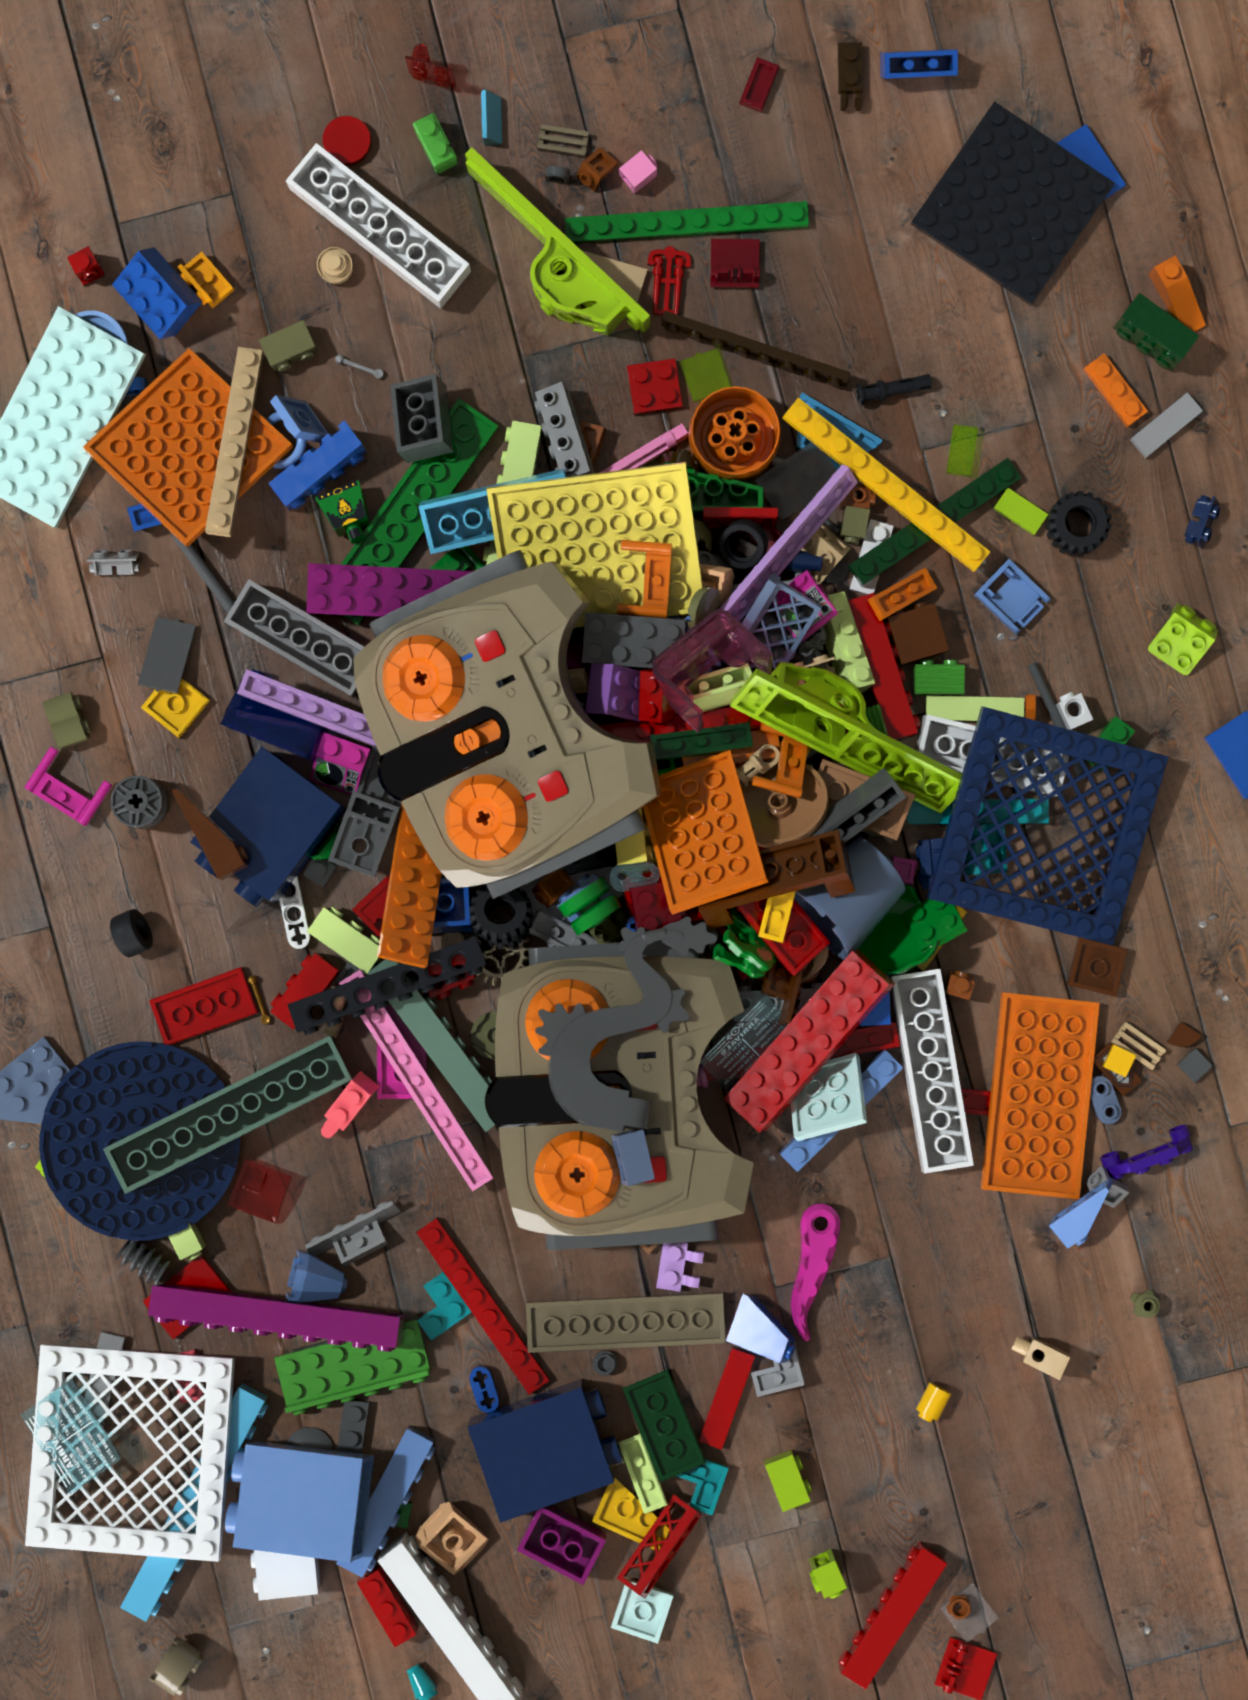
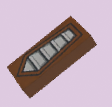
M1107 1043L1094 1055V1064L1111 1081L1116 1090L1122 1096H1125L1142 1080L1132 1068H1130L1127 1076L1123 1077L1102 1067L1112 1046L1110 1043Z

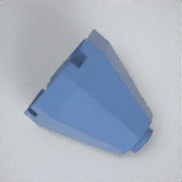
M297 1250L296 1254L298 1257H294L287 1286L292 1287L291 1293L286 1292L287 1301L303 1303L339 1298L340 1293H345L347 1279L344 1278L342 1271L308 1251Z

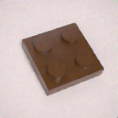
M1078 937L1067 985L1116 997L1127 949Z

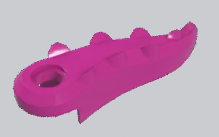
M815 1203L809 1206L803 1212L799 1225L800 1256L791 1291L790 1308L797 1332L804 1341L810 1340L811 1335L807 1325L808 1312L830 1267L840 1231L838 1213L830 1205L824 1203ZM822 1216L827 1219L828 1225L824 1230H817L814 1227V1220L817 1217Z

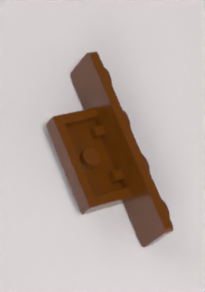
M777 958L775 964L766 973L761 994L784 1000L778 1023L780 1025L790 1023L796 1016L797 1007L795 1002L802 992V973L806 972L808 964L793 976Z

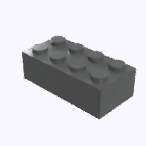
M585 612L582 663L615 664L619 666L682 671L684 669L688 619Z

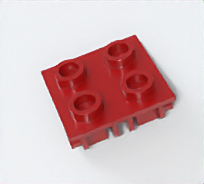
M950 1637L934 1685L943 1687V1691L952 1694L954 1691L977 1700H982L997 1653Z

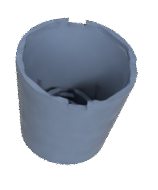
M855 836L845 843L856 892L831 898L825 884L798 890L794 897L831 942L828 945L829 951L841 959H845L851 951L857 950L906 890L902 878L893 867L892 861L870 842L859 836Z

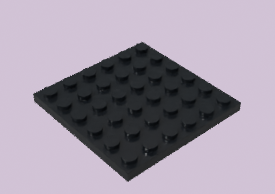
M994 101L918 211L911 225L1031 306L1115 183Z

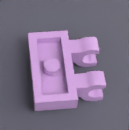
M688 1242L664 1243L656 1288L681 1292L682 1285L699 1288L700 1276L683 1273L685 1261L702 1264L704 1252L687 1249Z

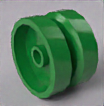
M603 876L558 906L564 917H571L578 911L581 913V916L571 923V927L577 936L590 927L591 929L595 928L611 917L610 914L622 906L616 895H610L603 901H600L599 897L610 888Z

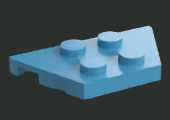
M803 392L801 393L800 399L867 453L882 443L883 440ZM797 431L796 448L835 471L841 467V465Z

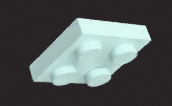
M626 1578L632 1584H637V1581ZM624 1584L611 1628L658 1644L672 1603L673 1593L653 1587L645 1599Z

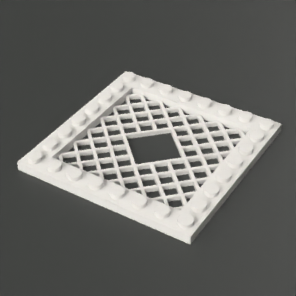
M50 1344L40 1345L25 1546L219 1562L222 1553L235 1358ZM65 1372H73L65 1379ZM81 1373L96 1375L88 1382ZM105 1375H114L120 1377L116 1381L111 1383ZM74 1376H77L84 1384L76 1393L67 1384ZM99 1377L108 1386L100 1395L91 1387V1384ZM129 1377H142L144 1379L135 1385ZM153 1378L169 1380L159 1387ZM123 1379L132 1388L124 1397L115 1388ZM177 1380L192 1382L184 1389ZM146 1381H149L156 1390L149 1398H146L139 1390ZM171 1382L180 1391L172 1400L163 1391ZM195 1384L204 1393L196 1402L187 1393ZM64 1388L71 1396L68 1404L66 1402L63 1404L64 1395L62 1394L64 1393ZM86 1389L95 1397L87 1407L78 1397ZM109 1391H112L119 1399L112 1408H109L102 1399ZM134 1392L143 1401L135 1410L126 1401ZM158 1394L167 1403L159 1412L150 1403ZM182 1396L191 1405L183 1414L174 1405ZM78 1399L81 1402L78 1405L82 1407V1411L77 1417L73 1418L65 1408L70 1402ZM205 1399V1410L203 1412L198 1405ZM97 1402L106 1411L98 1420L89 1411ZM121 1404L130 1413L122 1422L113 1413ZM145 1406L154 1414V1417L146 1424L137 1415ZM168 1408H171L179 1417L170 1426L161 1416ZM193 1409L203 1419L194 1428L185 1418ZM66 1410L64 1416L68 1417L69 1421L71 1419L72 1422H69L65 1429H61L62 1413ZM84 1414L89 1419L91 1418L93 1425L85 1432L81 1430L78 1433L81 1434V1438L91 1447L90 1455L95 1452L103 1462L95 1470L88 1468L90 1465L85 1461L90 1456L89 1453L85 1454L82 1460L74 1447L80 1442V1439L77 1438L71 1443L69 1440H66L67 1437L63 1434L72 1425H75L74 1428L77 1431L80 1430L81 1427L76 1421ZM108 1416L118 1425L109 1434L100 1424ZM133 1417L164 1455L128 1486L110 1462L102 1460L104 1455L100 1450H96ZM156 1419L165 1428L158 1437L148 1428ZM180 1421L189 1429V1432L181 1439L172 1430ZM202 1425L203 1438L196 1431ZM95 1427L104 1436L102 1443L100 1441L97 1444L98 1447L96 1445L93 1446L94 1443L87 1436ZM54 1433V1437H56L57 1439L50 1440L52 1439L51 1437ZM167 1433L177 1442L168 1451L159 1441ZM193 1434L201 1445L191 1453L183 1442ZM60 1438H62V1441L66 1440L64 1443L67 1445V1448L64 1450V1455L71 1450L79 1460L77 1465L74 1464L71 1468H68L61 1459L63 1456L59 1455L58 1451L60 1449L56 1450L60 1446ZM58 1440L59 1443H58V1444L56 1445V1447H55L54 1445H55L56 1443H52V1442ZM43 1442H49V1444L46 1443L47 1447L44 1444L43 1448ZM178 1446L188 1456L180 1464L170 1455ZM202 1449L200 1464L195 1455ZM53 1454L54 1458L57 1455L56 1461H52L53 1457L50 1455ZM165 1458L175 1467L167 1476L157 1466ZM190 1459L199 1469L191 1478L181 1468ZM57 1463L64 1470L65 1468L77 1485L69 1493L59 1484L62 1482L61 1478L57 1480L58 1473L55 1470L56 1468L58 1471ZM80 1464L89 1472L87 1478L82 1482L73 1473ZM104 1466L114 1475L105 1484L96 1474ZM153 1469L162 1479L154 1487L144 1478ZM177 1471L186 1481L178 1489L168 1480ZM200 1475L198 1489L193 1480ZM92 1477L101 1487L93 1495L83 1486ZM116 1479L125 1489L117 1497L108 1489V1486ZM140 1481L149 1491L141 1499L132 1491V1488ZM164 1483L173 1492L165 1501L156 1492ZM188 1485L197 1494L189 1503L180 1494ZM58 1489L64 1498L56 1504V1490ZM79 1489L88 1499L80 1507L71 1498ZM102 1491L112 1501L104 1509L95 1500ZM126 1493L136 1502L128 1511L119 1502ZM151 1494L160 1504L152 1513L143 1504ZM175 1496L184 1506L176 1515L167 1506ZM66 1500L75 1510L67 1519L58 1510ZM198 1500V1509L196 1514V1512L192 1509L191 1506ZM90 1502L99 1512L91 1521L81 1511ZM114 1504L123 1514L116 1522H113L106 1514V1511ZM138 1506L147 1516L140 1524H137L130 1516V1513ZM162 1508L171 1517L163 1527L154 1517ZM186 1510L196 1520L187 1529L178 1519ZM55 1514L60 1521H54ZM78 1514L85 1523L69 1521ZM102 1516L109 1525L93 1523ZM126 1518L133 1527L117 1525ZM150 1520L157 1529L141 1527ZM175 1522L181 1531L165 1529ZM196 1526V1532H189Z

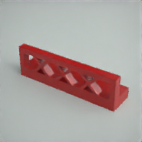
M673 1495L617 1579L639 1596L646 1599L702 1515L680 1498ZM678 1503L686 1509V1512L681 1519L672 1520L670 1511ZM668 1525L669 1537L667 1540L657 1542L656 1531L659 1527ZM654 1546V1559L643 1563L642 1552L645 1548ZM640 1567L641 1578L634 1585L625 1577L631 1569Z

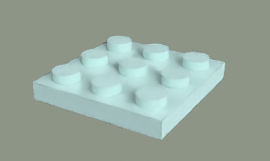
M857 1053L828 1060L791 1102L793 1133L797 1141L867 1123L860 1057Z

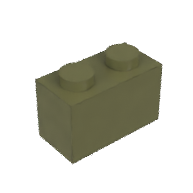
M304 320L259 339L273 371L278 370L282 372L292 367V363L299 360L301 362L308 361L318 352Z

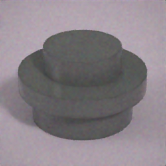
M600 1351L594 1356L593 1368L600 1375H610L617 1368V1358L610 1351Z

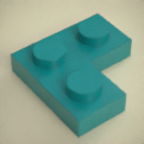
M441 1272L423 1285L437 1305L417 1320L431 1341L471 1313L444 1272Z
M705 1458L706 1463L676 1476L696 1483L689 1506L713 1516L729 1467Z

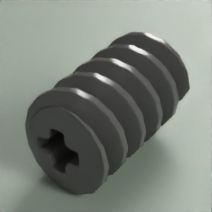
M128 1240L116 1255L115 1260L123 1256L121 1265L125 1266L131 1262L129 1271L133 1272L139 1268L137 1277L140 1278L147 1274L145 1283L148 1284L155 1280L154 1285H158L169 1270L170 1260L162 1264L161 1259L163 1255L159 1254L154 1258V1248L146 1252V1242L138 1246V1241Z

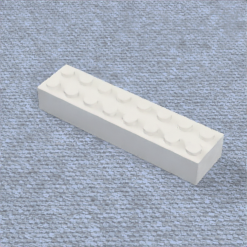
M317 143L287 178L286 183L293 193L440 309L470 274L471 268L468 262Z
M941 969L891 976L889 978L896 983L891 988L921 1172L925 1174L974 1166Z
M404 1532L385 1546L378 1558L379 1564L477 1699L522 1700L523 1686L516 1676L512 1678L507 1671L509 1667L506 1661L501 1656L497 1657L493 1652L494 1646L490 1639L480 1634L477 1621L473 1616L468 1617L464 1612L465 1606L457 1595L453 1596L451 1594L448 1581L443 1575L439 1577L435 1572L434 1562L428 1555L424 1556L415 1536H409L407 1532Z

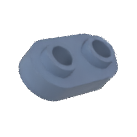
M1103 1076L1092 1077L1090 1101L1095 1115L1099 1121L1105 1124H1113L1121 1116V1107L1112 1083ZM1099 1084L1104 1085L1102 1093L1097 1092L1096 1088ZM1108 1107L1113 1109L1111 1116H1106L1105 1110Z

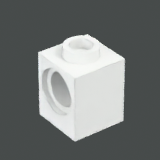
M1073 691L1059 697L1061 702L1055 704L1066 729L1071 730L1093 720L1082 693L1074 695ZM1069 704H1075L1078 707L1079 712L1077 716H1071L1068 713L1067 707Z

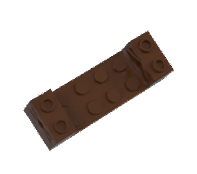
M839 830L760 850L768 883L700 905L698 908L709 929H714L734 923L731 909L733 907L825 884L831 898L856 892L848 850Z

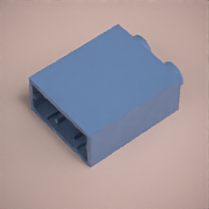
M262 1441L246 1444L245 1452L238 1451L234 1456L232 1464V1481L241 1483L238 1503L231 1502L229 1504L225 1518L226 1532L234 1534L233 1547L342 1562H353L361 1558L363 1555L374 1455Z

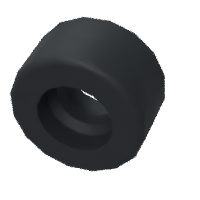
M131 909L111 919L110 931L112 938L124 956L128 958L151 949L153 945L152 933L146 919L139 911Z

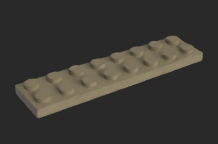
M723 1292L526 1302L528 1353L726 1343Z

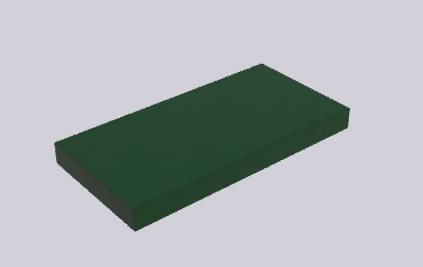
M668 1369L622 1388L660 1482L706 1463Z

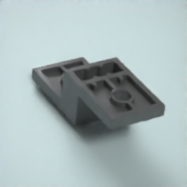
M373 746L357 792H352L328 861L376 878L391 833L396 831L399 823L403 794L396 788L394 783L385 785L381 780L382 774L390 771L393 754L380 756L377 747ZM357 839H364L367 843V848L362 853H357L353 848V844Z

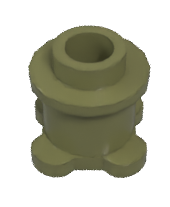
M1146 1290L1140 1294L1135 1292L1131 1295L1130 1299L1134 1303L1135 1308L1133 1312L1136 1316L1152 1318L1159 1312L1160 1303L1152 1290ZM1149 1302V1307L1144 1309V1304Z

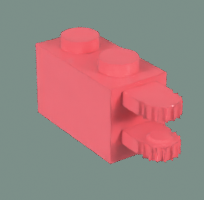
M360 1071L324 1115L327 1121L320 1129L321 1135L329 1139L340 1129L344 1131L380 1086Z

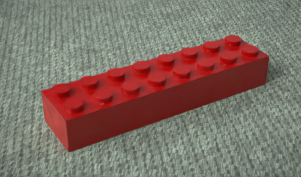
M859 950L851 951L725 1096L724 1100L759 1133L767 1131L896 983Z

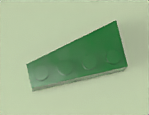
M687 468L693 516L702 518L704 507L763 508V487L733 479L728 480L720 478L718 475H708Z

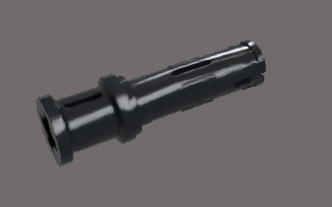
M926 374L890 382L877 380L876 383L863 386L860 383L856 385L857 400L860 406L865 405L866 402L876 400L884 402L887 400V397L931 390L932 382L930 375Z

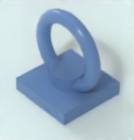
M275 395L270 403L277 412L271 414L266 420L272 426L283 420L286 429L294 438H297L293 453L285 459H280L273 466L276 469H286L292 463H297L305 451L307 440L321 443V439L328 432L307 401Z

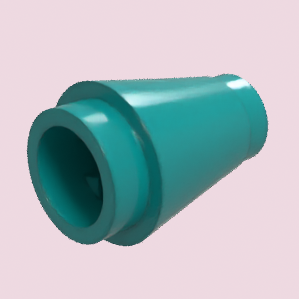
M419 1663L406 1671L415 1699L429 1700L438 1694L436 1690L437 1685Z

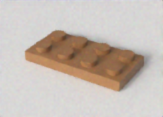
M822 759L818 769V773L823 778L829 797L828 809L871 778L825 759ZM902 790L906 798L864 829L898 841L916 795Z

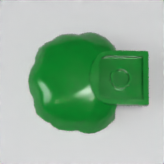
M905 885L906 890L857 950L862 952L885 974H903L911 968L927 962L935 954L939 946L968 931L957 907L931 899L922 902L919 900L914 888Z

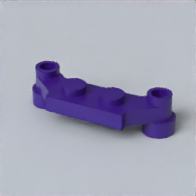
M1179 1125L1170 1129L1169 1134L1172 1141L1127 1159L1121 1160L1118 1151L1106 1153L1100 1157L1102 1166L1107 1169L1109 1177L1118 1180L1124 1177L1125 1173L1136 1172V1174H1142L1149 1171L1150 1166L1158 1163L1159 1165L1171 1163L1173 1158L1179 1156V1154H1185L1193 1150L1189 1138L1191 1133L1188 1125Z

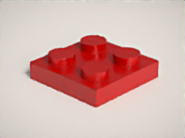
M675 358L627 365L634 415L682 408Z

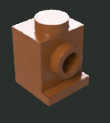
M857 483L839 504V509L844 510L845 506L870 509V505H875L876 494L864 484ZM857 491L861 492L863 498L856 499L854 493Z
M949 969L944 985V993L970 1001L975 981H972L973 976Z

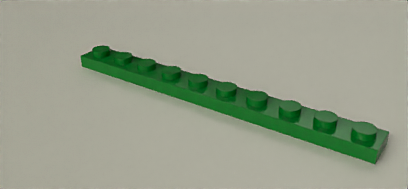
M807 201L565 218L566 236L574 244L808 228L809 226Z

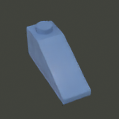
M1111 1178L1053 1217L1049 1227L1067 1249L1074 1244L1079 1246L1089 1238L1087 1234L1114 1182Z

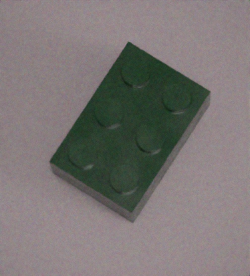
M1141 293L1135 297L1113 327L1121 339L1125 341L1130 340L1137 345L1138 351L1145 355H1151L1156 359V363L1164 369L1169 368L1170 370H1173L1183 360L1199 337L1198 334Z

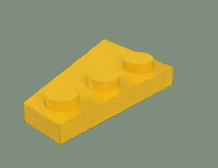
M614 1477V1483L607 1485L592 1522L641 1543L658 1517L652 1512L644 1514L640 1501ZM667 1526L659 1527L656 1531L657 1542L666 1540L669 1533Z

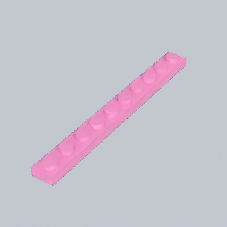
M360 969L339 982V984L351 982L365 975ZM367 988L362 989L359 992L360 1001L363 1003L370 1001L371 991ZM372 1006L365 1009L366 1014L360 1017L472 1192L493 1179V1175L386 1008L375 1010V1007Z

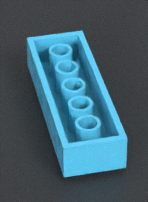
M565 468L421 501L418 507L430 554L494 540L487 496L488 487L567 477Z

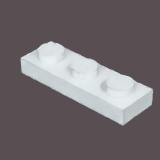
M870 519L859 558L891 537L894 526ZM853 575L849 590L864 595L874 593L879 575L863 586L859 584Z

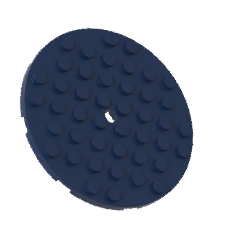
M141 1041L121 1043L95 1052L74 1066L64 1076L52 1093L44 1111L39 1134V1152L43 1172L51 1191L62 1207L73 1218L93 1231L109 1237L131 1241L153 1240L180 1232L189 1227L188 1223L193 1225L218 1203L231 1183L239 1159L240 1137L127 1194L124 1193L103 1149L225 1088V1085L205 1063L174 1046Z

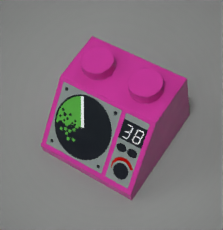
M808 570L795 577L788 584L790 587L822 605L821 610L800 643L838 614L823 586ZM783 590L777 593L779 605L792 603L788 593ZM806 604L797 606L800 618L809 617L814 611L813 608ZM793 607L780 610L783 622L796 619ZM798 624L786 626L793 637L799 636Z
M323 733L315 755L310 780L352 795L353 791L357 792L371 749Z

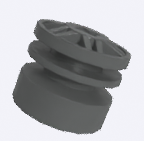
M130 776L121 780L111 794L113 814L121 823L130 827L149 829L157 826L165 819L169 811L170 799L166 789L159 782L144 776ZM137 796L143 799V803H140L139 807L133 805V801L137 800Z

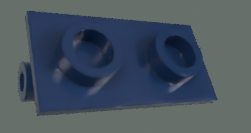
M1201 495L1200 499H1197L1192 517L1200 518L1199 522L1189 521L1184 534L1186 543L1194 544L1197 541L1199 547L1203 549L1205 542L1208 543L1210 541L1213 520H1217L1221 510V506L1215 496H1213L1211 501V498L1205 495Z

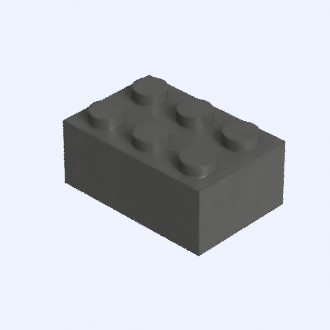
M432 374L390 385L397 453L407 463L452 453L453 442L447 386L438 375Z

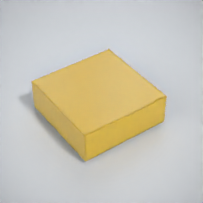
M1112 1044L1102 1067L1126 1077L1136 1055Z

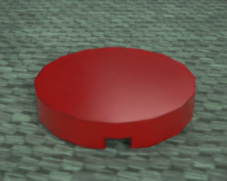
M340 116L332 120L326 126L322 136L324 149L345 166L355 165L363 161L371 148L369 130L361 120L352 116Z

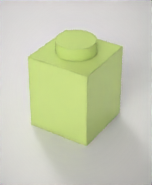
M188 1223V1228L168 1236L180 1260L187 1257L188 1261L200 1256L202 1254L200 1250L206 1246L195 1223L193 1225Z

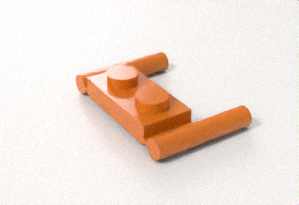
M622 540L621 550L646 552L643 606L618 604L617 614L667 618L672 543Z
M761 722V731L782 736L784 739L781 742L776 781L754 775L752 785L800 798L802 795L808 746Z

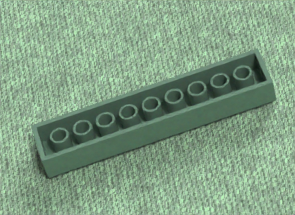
M329 1035L103 1150L124 1193L127 1194L350 1082L352 1079Z

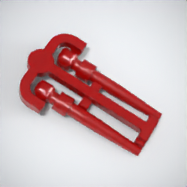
M668 246L664 250H653L648 255L647 266L655 264V267H653V314L663 315L664 311L679 315L682 278L684 277V269L682 268L683 266L690 268L691 258L687 252L676 251L672 246ZM662 256L667 259L666 278H661L663 275V268L661 267L663 264ZM677 257L675 260L676 268L674 269V277L676 278L671 279L672 259ZM660 282L665 284L664 309H658ZM670 284H675L674 310H668Z

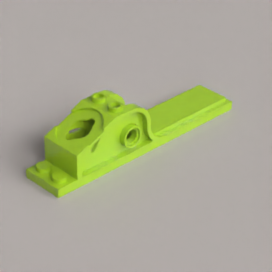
M471 147L465 153L467 160L465 163L469 175L545 245L532 262L530 278L534 294L541 303L540 308L548 316L553 314L559 320L571 324L575 322L593 328L594 332L609 336L626 317L628 318L626 322L635 331L640 329L645 333L651 327L650 315L476 150ZM559 272H565L563 275H557ZM582 304V305H584L586 308L581 309V306H580V305Z
M780 662L769 675L756 668L731 699L730 707L866 776L872 777L884 768L900 789L916 795L914 801L940 814L956 797L962 776L961 773L875 729L866 717V703L861 692L849 681L826 669L795 666L793 663ZM798 681H806V683L798 685ZM845 728L849 730V732L846 735Z

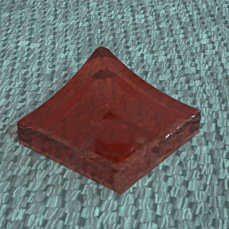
M245 1159L227 1206L277 1223L292 1176Z

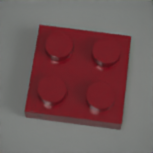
M662 881L629 888L636 931L639 927H643L645 931L659 929L686 917L685 911L672 915Z

